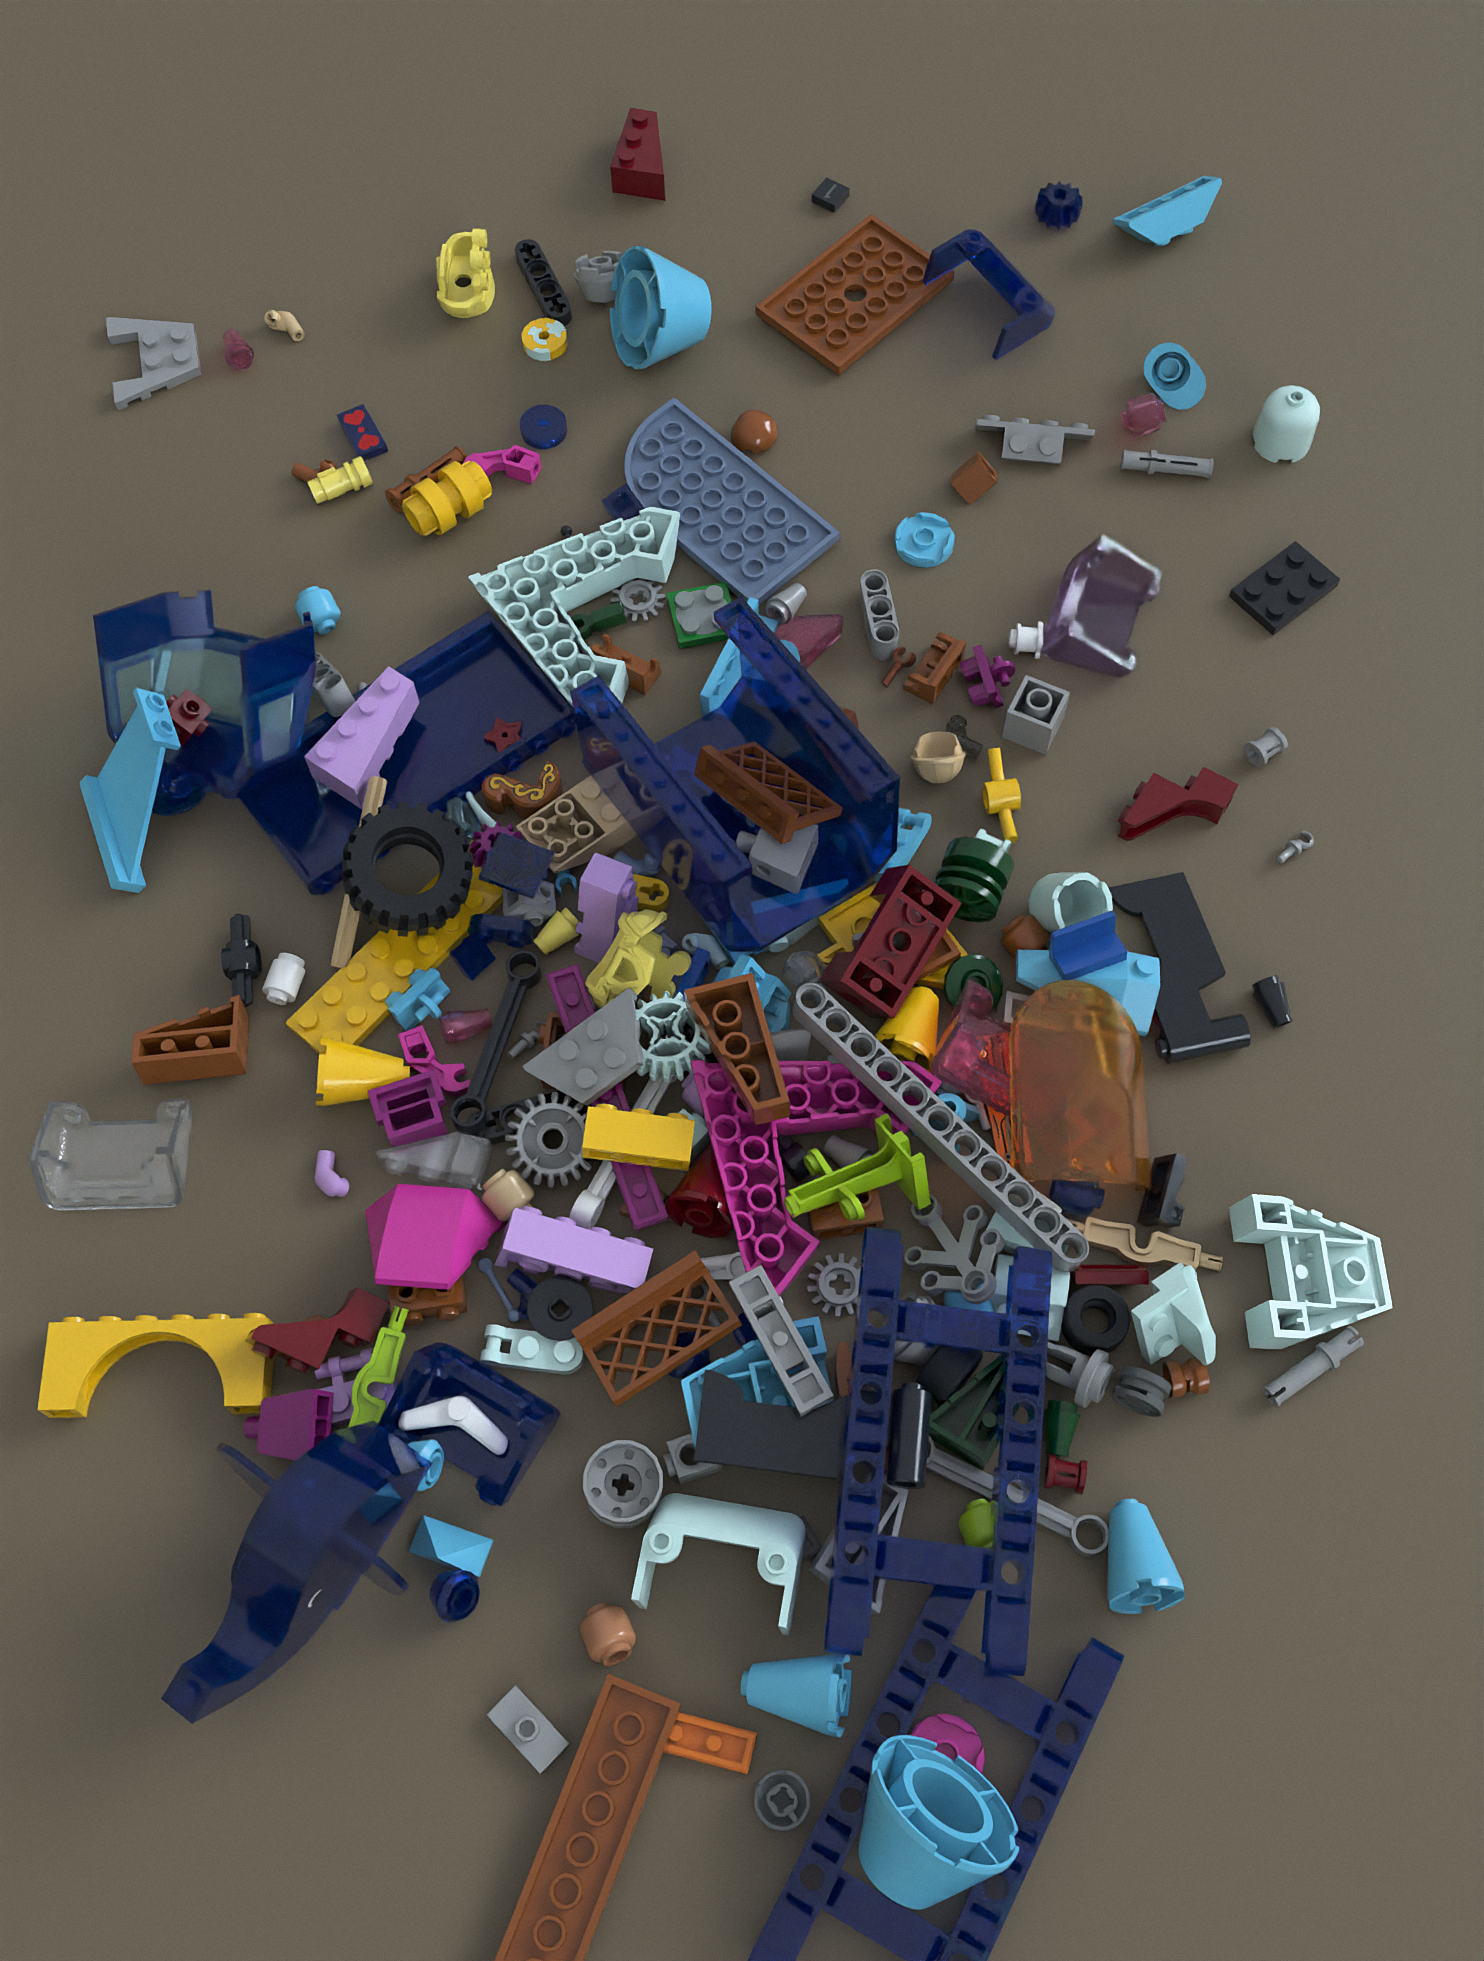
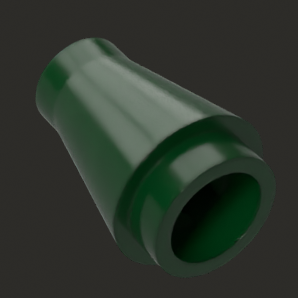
M1048 1400L1047 1409H1043L1047 1441L1046 1454L1069 1457L1070 1446L1081 1415L1077 1413V1404Z

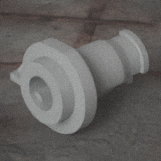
M1042 1337L1039 1340L1038 1344L1042 1346L1041 1352L1073 1366L1071 1371L1068 1372L1032 1356L1031 1359L1043 1366L1040 1372L1050 1380L1076 1391L1075 1404L1086 1408L1091 1401L1098 1403L1104 1396L1110 1380L1116 1371L1112 1365L1108 1364L1109 1354L1097 1349L1091 1357H1088L1064 1345L1050 1343L1046 1337Z

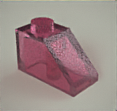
M840 614L794 616L787 624H781L777 628L773 636L774 642L777 640H787L797 647L800 657V673L802 674L842 635L843 617Z

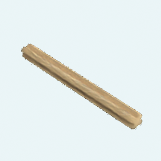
M371 776L369 778L361 819L368 813H371L373 816L378 814V807H381L383 804L387 784L386 779L378 776ZM346 893L331 959V966L339 969L348 966L351 959L360 911H354L349 895Z

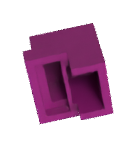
M435 1069L368 1091L376 1122L379 1127L384 1125L388 1140L398 1159L451 1141L441 1106L446 1105Z

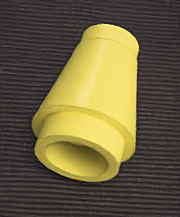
M566 907L561 912L557 910L533 942L547 955L579 936L576 932V924L579 921Z

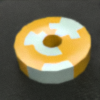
M540 318L531 321L524 327L522 332L523 349L528 356L535 360L549 361L558 358L565 352L568 346L566 329L563 324L550 318Z

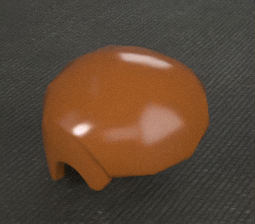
M748 410L740 414L731 431L732 444L741 452L748 449L753 451L755 455L771 449L778 437V426L775 420L769 414L759 410Z

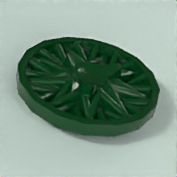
M969 954L959 957L949 966L944 977L943 989L946 1000L954 1011L962 1016L980 1017L987 1015L997 1006L1002 996L1003 981L1000 970L993 961L983 955Z

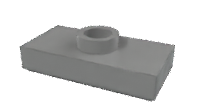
M516 1685L487 1714L492 1722L541 1775L570 1746V1743Z

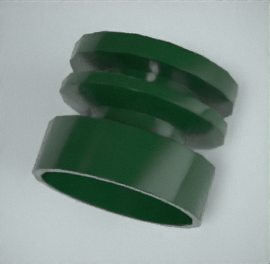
M966 836L953 839L949 842L942 860V869L938 871L934 883L961 902L954 917L970 922H989L996 917L999 904H1001L1003 898V890L1007 888L1013 872L1014 862L1004 849L992 842Z

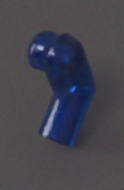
M517 1268L510 1274L507 1283L520 1293V1306L517 1307L518 1315L524 1320H529L527 1313L528 1299L538 1284Z

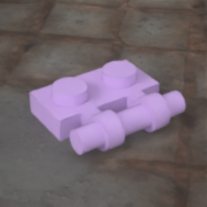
M372 1347L360 1350L358 1355L342 1359L339 1355L330 1357L328 1362L322 1363L320 1368L315 1370L317 1380L330 1376L332 1378L333 1386L318 1389L334 1393L331 1427L350 1422L354 1411L352 1388L355 1380L346 1382L344 1373L362 1369L369 1363L373 1353ZM372 1382L369 1385L368 1391L370 1395L387 1402L384 1414L400 1410L395 1382L392 1385Z

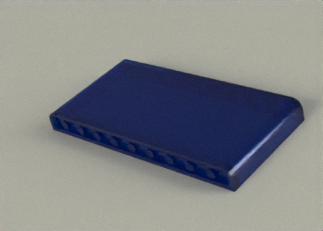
M489 610L394 669L414 682L420 703L402 736H398L393 746L394 751L389 760H385L379 771L380 777L387 781L382 806L388 804L391 810L397 808V802L407 801L408 807L417 808V803L419 802L427 804V811L434 813L436 809L447 813L456 806H462L468 802L466 798L468 791L472 795L481 791L482 782L486 777L494 773L504 776L509 772L518 770L525 761L535 755L544 753L550 745L561 738L570 736L574 732L577 723L576 710ZM370 685L366 686L365 688H363L362 690L358 691L353 695L355 701H357V699L370 687ZM327 711L223 776L228 787L312 895L327 894L333 890L335 885L343 881L342 862L345 843L349 842V834L354 826L359 827L362 814L361 808L312 777L304 756L342 717H333ZM496 718H500L506 723L520 721L522 727L518 735L521 739L500 753H497L494 743L483 739L484 734L494 729ZM391 847V848L387 849L386 851H384V852L378 857V859H380V858L384 857L385 855H387L388 852L390 851V849H392L393 847Z

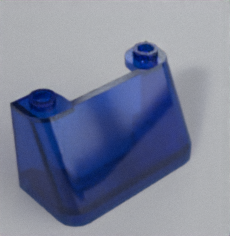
M437 1342L414 1351L376 1430L386 1436L385 1439L388 1443L398 1448L406 1447V1445L415 1441L436 1440L443 1449L444 1459L478 1479L475 1488L479 1492V1498L487 1504L499 1505L501 1507L511 1498L561 1414L549 1402L487 1365L480 1363V1361L447 1343ZM455 1396H465L508 1438V1445L503 1454L496 1455L463 1429L454 1425L403 1431L398 1425L400 1416L406 1410Z

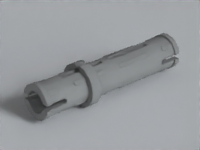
M1124 449L1120 468L1147 471V474L1151 475L1154 472L1210 478L1214 460L1213 458L1205 459L1157 454V450H1150L1147 453Z
M1348 1326L1327 1343L1320 1342L1316 1345L1315 1351L1268 1385L1262 1387L1265 1396L1273 1395L1267 1400L1274 1407H1278L1282 1402L1328 1369L1335 1370L1338 1368L1342 1359L1364 1345L1362 1337L1353 1338L1359 1334L1358 1331L1352 1326Z

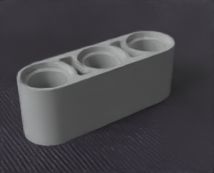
M871 569L864 572L860 578L859 603L870 652L875 659L888 661L893 658L894 651L898 648L899 626L888 578L882 571Z
M311 653L298 660L295 666L308 691L331 716H342L356 702L342 675L320 653Z

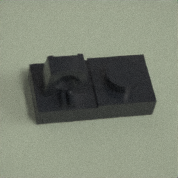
M1178 1153L1154 1158L1137 1220L1138 1223L1146 1227L1162 1224L1173 1228L1181 1225L1185 1207L1175 1199L1177 1191H1179L1184 1181L1187 1158Z

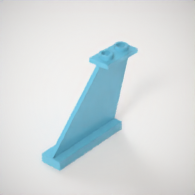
M136 688L133 694L137 707L98 777L86 775L79 784L111 889L140 893L146 887L140 861L166 748L178 750L181 745L164 695Z

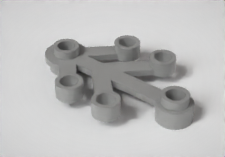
M930 1194L931 1204L921 1210H918L912 1203V1215L921 1225L931 1228L946 1252L923 1250L919 1246H913L906 1251L904 1256L905 1262L914 1271H921L926 1266L958 1268L962 1274V1277L941 1276L936 1271H928L921 1278V1287L930 1296H937L943 1291L961 1292L965 1300L972 1304H981L988 1301L994 1295L997 1287L996 1279L990 1271L995 1254L1002 1251L1005 1246V1240L996 1229L984 1231L980 1237L982 1249L976 1267L973 1266L970 1257L978 1229L983 1228L988 1221V1216L983 1208L979 1205H971L965 1209L963 1213L964 1225L959 1242H957L942 1220L943 1208L933 1195ZM980 1214L977 1219L971 1220L974 1215ZM997 1238L995 1243L988 1245L991 1239ZM921 1255L918 1261L913 1262L916 1256ZM933 1280H937L934 1286L929 1287V1284ZM983 1284L979 1289L975 1290L977 1286Z

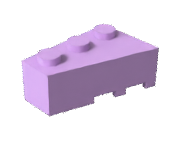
M596 852L594 853L580 879L578 910L584 912L583 923L578 922L576 924V932L582 934V936L575 945V954L600 963L620 929L618 920L623 912L628 914L634 911L638 912L639 898L636 897L635 889L637 883L634 881L632 866Z

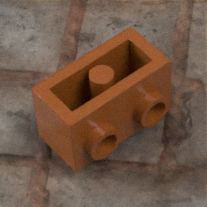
M878 1188L855 1195L865 1212V1219L860 1221L855 1219L848 1221L842 1213L839 1202L807 1212L811 1235L821 1241L882 1231L884 1217Z
M465 1272L449 1290L388 1285L391 1315L394 1306L400 1307L397 1318L398 1322L402 1308L409 1310L404 1325H417L422 1323L424 1318L437 1317L439 1320H451L458 1318L459 1313L468 1312Z

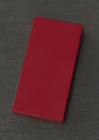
M1080 1264L1078 1268L1070 1271V1279L1075 1284L1149 1285V1272L1142 1265Z

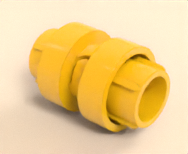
M453 461L438 471L439 482L435 483L430 478H425L410 488L411 496L403 500L402 509L408 522L419 535L427 536L432 532L442 535L457 525L455 515L458 513L468 519L484 509L483 501L491 496L492 487L487 475L476 462L467 461L461 465L457 461Z

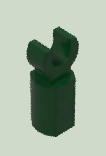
M621 602L592 611L590 615L577 614L571 618L576 627L584 625L581 629H578L583 640L589 638L595 631L599 633L628 623Z

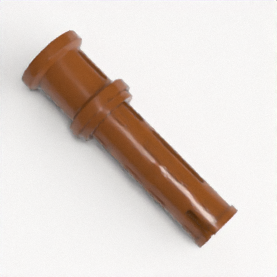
M455 446L454 449L417 475H407L403 483L394 489L389 488L385 491L388 503L396 512L403 513L402 503L404 499L411 496L410 488L425 478H430L435 483L439 482L438 471L453 461H457L462 465L467 457L465 452L459 446Z

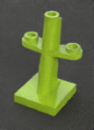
M886 1113L874 1119L879 1145L877 1153L833 1172L817 1148L808 1150V1155L803 1157L804 1163L812 1176L818 1174L820 1178L789 1190V1196L785 1197L783 1201L787 1211L793 1218L839 1202L842 1213L848 1221L853 1219L860 1221L865 1219V1212L855 1195L895 1182L915 1207L921 1210L931 1204L925 1157L921 1152L911 1156L909 1138L902 1130L893 1134L891 1119Z

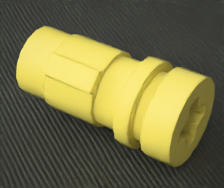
M361 456L352 459L353 463L349 464L347 461L343 463V467L336 470L332 467L318 473L317 478L307 481L317 504L326 500H332L353 489L356 492L360 490L359 487L362 485L365 488L373 484Z

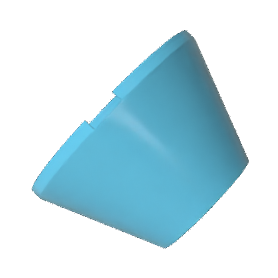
M633 246L627 249L621 256L613 276L611 290L616 291L615 308H610V324L614 345L620 359L626 366H632L634 369L640 370L690 348L705 338L711 321V297L707 284L697 275L648 248Z
M898 1735L884 1741L874 1755L858 1855L866 1875L884 1895L907 1908L922 1910L1006 1870L1019 1852L1020 1847L1015 1845L1014 1838L1018 1832V1827L1013 1814L999 1792L969 1762L959 1755L952 1760L934 1750L937 1747V1743L931 1740L911 1735Z

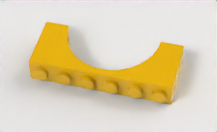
M261 1313L244 1314V1318H230L226 1314H209L207 1319H194L190 1315L177 1314L171 1316V1320H158L155 1316L139 1315L135 1317V1321H121L119 1317L101 1316L98 1321L87 1322L80 1317H64L62 1322H49L37 1410L49 1418L87 1417L88 1406L96 1386L115 1362L141 1346L161 1341H178L196 1346L212 1358L221 1376L224 1391V1407L232 1414H260L261 1402L264 1398L271 1397L274 1356L272 1359L256 1354L251 1350L253 1345L245 1342L251 1330L260 1325L273 1324V1322Z

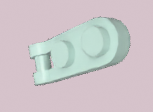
M493 1324L486 1325L484 1337L487 1338L486 1349L481 1351L480 1363L563 1375L576 1372L583 1364L584 1350L575 1337L558 1341L548 1339L537 1331L512 1329ZM501 1342L512 1343L510 1354L500 1352Z

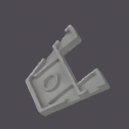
M116 317L106 318L107 336L111 345L139 340L143 377L112 383L114 403L117 410L127 408L128 402L139 397L141 401L152 397L151 392L164 386L170 389L202 375L197 334L193 323Z

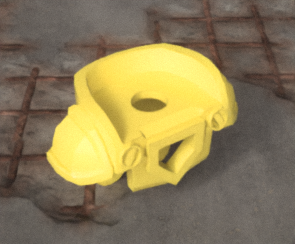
M473 228L472 232H461L452 235L442 245L440 257H436L437 283L439 288L437 300L443 310L454 317L470 318L481 315L488 311L493 302L495 283L490 268V252L484 249L487 248L486 229ZM465 277L471 280V284L467 287H459L455 284L459 278Z
M644 909L639 912H631L630 914L627 912L621 914L618 920L620 929L613 943L585 982V985L589 988L588 992L592 995L593 1002L599 1008L605 1006L628 988L633 989L638 995L647 985L652 986L651 993L655 994L657 999L663 998L665 991L669 992L670 998L674 997L676 986L671 980L674 975H683L690 968L691 957L685 951H677L671 956L661 952L663 937L652 930L667 919V913L663 911L658 913L653 910Z

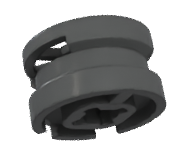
M1124 1366L1119 1375L1121 1383L1115 1386L1112 1398L1120 1405L1136 1413L1150 1417H1161L1165 1408L1163 1399L1169 1397L1172 1389L1171 1384L1148 1370L1134 1366Z
M775 1770L766 1774L758 1783L754 1793L756 1814L760 1821L772 1830L784 1832L796 1828L804 1821L810 1807V1793L806 1783L800 1776L789 1770Z

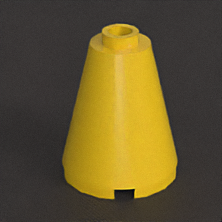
M913 987L895 1018H887L874 1036L899 1061H914L931 1074L936 1063L939 999L937 995L927 987Z
M320 1037V1045L327 1046V1049L319 1051L316 1094H323V1097H316V1106H328L370 1099L368 1095L369 1090L410 1077V1066H403L404 1059L329 1037Z

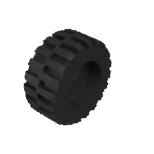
M407 801L397 802V808L390 810L388 804L378 807L377 815L373 816L371 813H368L361 819L360 827L354 826L349 834V842L345 843L343 850V886L345 893L349 895L354 911L362 913V919L369 925L373 922L378 924V930L387 934L392 929L398 931V936L408 937L409 931H417V935L420 936L428 934V928L433 926L436 930L446 925L448 918L453 919L459 913L461 904H465L471 885L473 856L472 853H469L470 844L466 835L459 834L460 826L454 820H451L449 823L445 820L446 813L439 809L431 813L427 811V804L419 802L417 803V808L408 807ZM411 844L422 847L430 852L438 861L440 868L439 878L433 887L423 893L416 895L394 893L385 888L377 879L375 865L378 857L387 849L397 845Z

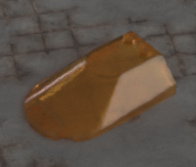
M1062 980L1039 988L1019 1007L1010 1031L1012 1168L1027 1182L1077 1180L1132 1184L1135 1186L1136 1191L1152 1189L1142 1047L1133 1020L1125 1008L1113 996L1095 985L1083 981Z

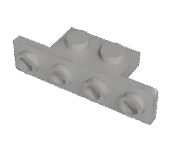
M983 415L982 419H976L974 430L1004 432L1001 460L1056 465L1061 464L1064 438L1092 440L1095 433L1094 429H1088V425L1084 423H1071L1070 427L1058 426L1059 422L1043 420L1041 425L1029 424V419L1012 418L1011 422L999 421L1000 417L995 415Z

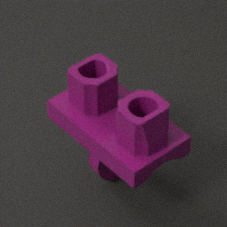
M982 645L973 647L975 656L960 662L967 682L981 676L983 682L968 687L970 697L975 707L992 702L995 709L1001 707L1004 704L996 682H1000L1002 687L1010 685L1009 678L1016 672L1014 663L1003 661L1001 656H996L993 658L994 664L991 666L988 657L985 656Z

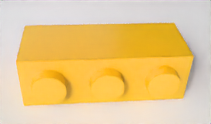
M597 1104L596 1107L588 1106L582 1144V1158L683 1171L689 1170L695 1120H690L688 1116L680 1113H669L667 1116L653 1115L652 1111L642 1108L632 1109V1112L617 1110L616 1106L610 1104Z

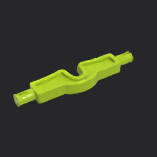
M393 1307L388 1328L382 1327L380 1329L370 1362L359 1371L352 1388L354 1411L343 1441V1445L347 1446L348 1449L340 1469L347 1472L350 1466L349 1473L356 1474L362 1451L367 1452L370 1450L375 1432L386 1410L387 1402L370 1395L368 1388L372 1382L392 1385L396 1380L400 1355L406 1339V1334L401 1331L409 1310L402 1308L397 1322L401 1308Z

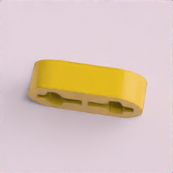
M633 874L634 881L637 883L635 892L636 897L639 898L638 910L649 909L660 912L667 908L670 900L668 886L659 879ZM654 891H659L660 896H657L655 901H651L649 895H653Z

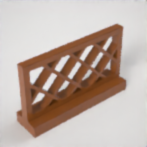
M755 741L718 751L712 745L700 747L694 776L781 844L791 841L796 830L841 815L843 808ZM753 754L757 758L749 757L747 755ZM743 766L760 769V771H759V770H755V769L745 768V767H743ZM765 782H766V783H770V784L779 785V786H782V787H777V786H773V785H768V784H765ZM787 799H788V800L797 801V802H802V803H805V805H804V804L795 803V802H790V801H787ZM810 804L820 806L822 808L810 806Z
M694 1250L571 1331L584 1350L612 1402L618 1407L740 1327L742 1323ZM706 1281L709 1285L706 1300L690 1299L692 1290ZM715 1296L720 1303L714 1302ZM670 1304L679 1305L674 1321L659 1319L662 1309ZM687 1306L703 1309L698 1324L683 1322ZM711 1310L724 1311L730 1318L717 1327L706 1326ZM639 1324L648 1325L643 1341L628 1339L631 1329ZM656 1327L672 1329L667 1345L651 1343ZM680 1330L696 1332L693 1343L685 1348L675 1346ZM608 1344L617 1346L612 1362L598 1360L595 1355L596 1352ZM625 1347L640 1349L636 1365L620 1363ZM649 1350L664 1353L661 1364L655 1368L644 1367ZM604 1369H609L608 1375ZM617 1371L633 1373L630 1384L616 1392L613 1384Z

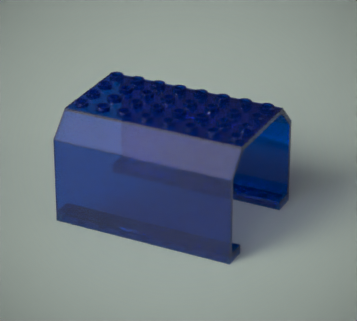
M741 596L713 612L714 621L740 650L741 678L719 708L654 744L599 675L571 690L570 695L584 766L726 949L729 952H759L868 886L897 851L900 776ZM755 741L843 808L839 817L815 824L818 825V845L798 894L752 874L753 868L749 861L750 854L742 852L736 845V840L740 831L758 835L761 827L694 776L700 747L712 745L718 751ZM753 754L747 755L749 757L757 758ZM743 766V767H745V768H750V769H755V770H759V771H760V769ZM765 782V784H768V785H773V786H777V787H782V786H779V785L770 784V783H766V782ZM787 799V801L795 802V803H799V804H804V805H805V803L797 802V801H793V800H788V799ZM810 804V806L822 808L820 806Z

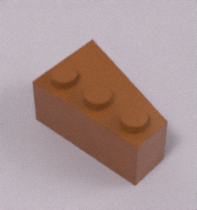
M240 995L229 998L230 1003L209 1010L207 1006L199 1009L198 1015L178 1022L177 1018L135 1033L131 1063L143 1085L246 1074L249 1016Z

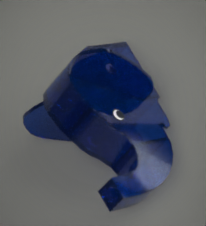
M374 1420L331 1433L296 1460L277 1481L238 1450L221 1442L216 1448L218 1454L263 1498V1501L246 1530L233 1563L230 1603L222 1624L209 1645L202 1652L181 1665L161 1700L193 1724L243 1696L268 1679L307 1643L329 1616L333 1608L339 1610L362 1574L388 1593L402 1596L409 1588L408 1583L377 1554L433 1464L432 1462L419 1455L418 1452Z

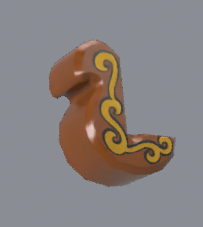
M549 760L546 762L536 786L497 773L486 777L482 782V793L489 810L497 814H504L505 807L511 806L513 811L523 819H527L561 796L563 792L559 770Z

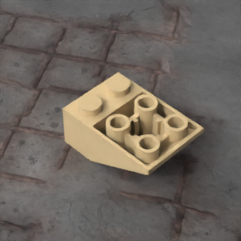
M595 773L516 826V829L521 832L524 839L530 845H533L531 847L535 851L543 850V854L536 853L545 856L543 861L546 860V864L554 874L589 862L595 852L603 856L611 854L636 836L634 816ZM545 850L547 851L549 861L547 860Z

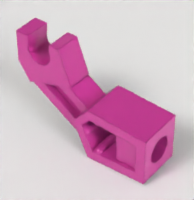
M518 445L504 450L484 453L475 452L466 457L463 462H476L483 469L487 477L496 471L505 470L506 477L533 484L542 468L540 454Z
M423 1025L398 1034L411 1072L421 1074L435 1069L441 1089L445 1092V1095L458 1097L467 1093L470 1080L468 1079L461 1083L456 1081L460 1075L467 1074L464 1064H440ZM425 1050L428 1055L426 1059L413 1058L412 1056Z

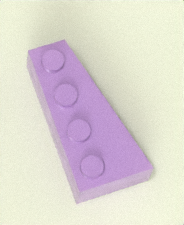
M388 666L304 756L312 777L362 809L369 778L371 776L380 777V769L385 760H389L394 751L393 746L398 736H402L420 703L414 682Z

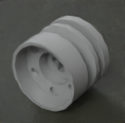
M615 1440L601 1446L589 1458L583 1472V1492L590 1512L601 1523L615 1529H631L645 1523L655 1513L662 1498L663 1472L657 1457L646 1446L632 1440ZM622 1478L629 1479V1486L634 1487L633 1491L627 1490L625 1496H619L618 1489L613 1487L614 1484H620Z

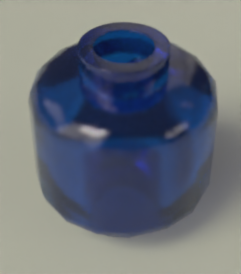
M1066 1168L1060 1175H1054L1049 1199L1062 1209L1061 1213L1087 1218L1095 1208H1101L1105 1190L1099 1187L1098 1177L1094 1173Z

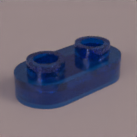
M474 914L470 917L467 931L473 936L475 941L489 944L494 941L506 943L514 948H523L525 945L533 942L535 927L530 922L522 919Z

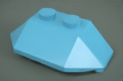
M1211 176L1197 178L1178 189L1113 218V224L1143 242L1154 243V246L1168 244L1171 241L1170 238L1176 235L1188 234L1193 231V227L1205 221L1222 184L1221 178Z

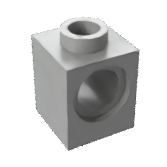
M691 1434L667 1442L669 1453L663 1455L669 1476L677 1475L680 1485L722 1470V1465L698 1462L696 1465L688 1466L681 1461V1456L686 1450L694 1449Z

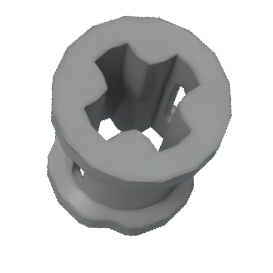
M1269 727L1265 730L1262 737L1256 741H1249L1244 745V753L1251 764L1260 768L1266 765L1268 759L1276 753L1282 754L1285 752L1288 743L1284 734L1279 729Z

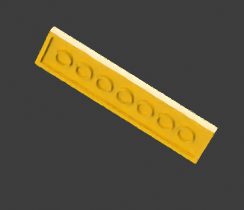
M473 865L471 885L465 904H461L459 913L453 919L448 918L446 920L445 926L438 930L433 926L428 928V934L420 936L417 935V931H409L408 937L398 936L397 930L390 929L388 934L379 931L349 960L348 966L342 967L285 1022L287 1027L318 1054L320 1050L327 1049V1046L320 1045V1037H329L358 1046L391 1014L385 1000L393 992L399 991L404 994L411 988L412 985L408 983L409 976L417 969L426 972L431 967L436 969L503 902L502 888L516 874L507 882L506 880L510 875L504 880L499 877L498 879L503 882L501 883L496 881L497 879L494 880L493 876L491 878L489 873L488 877L481 875V867L475 868ZM440 872L418 894L433 887L439 878Z

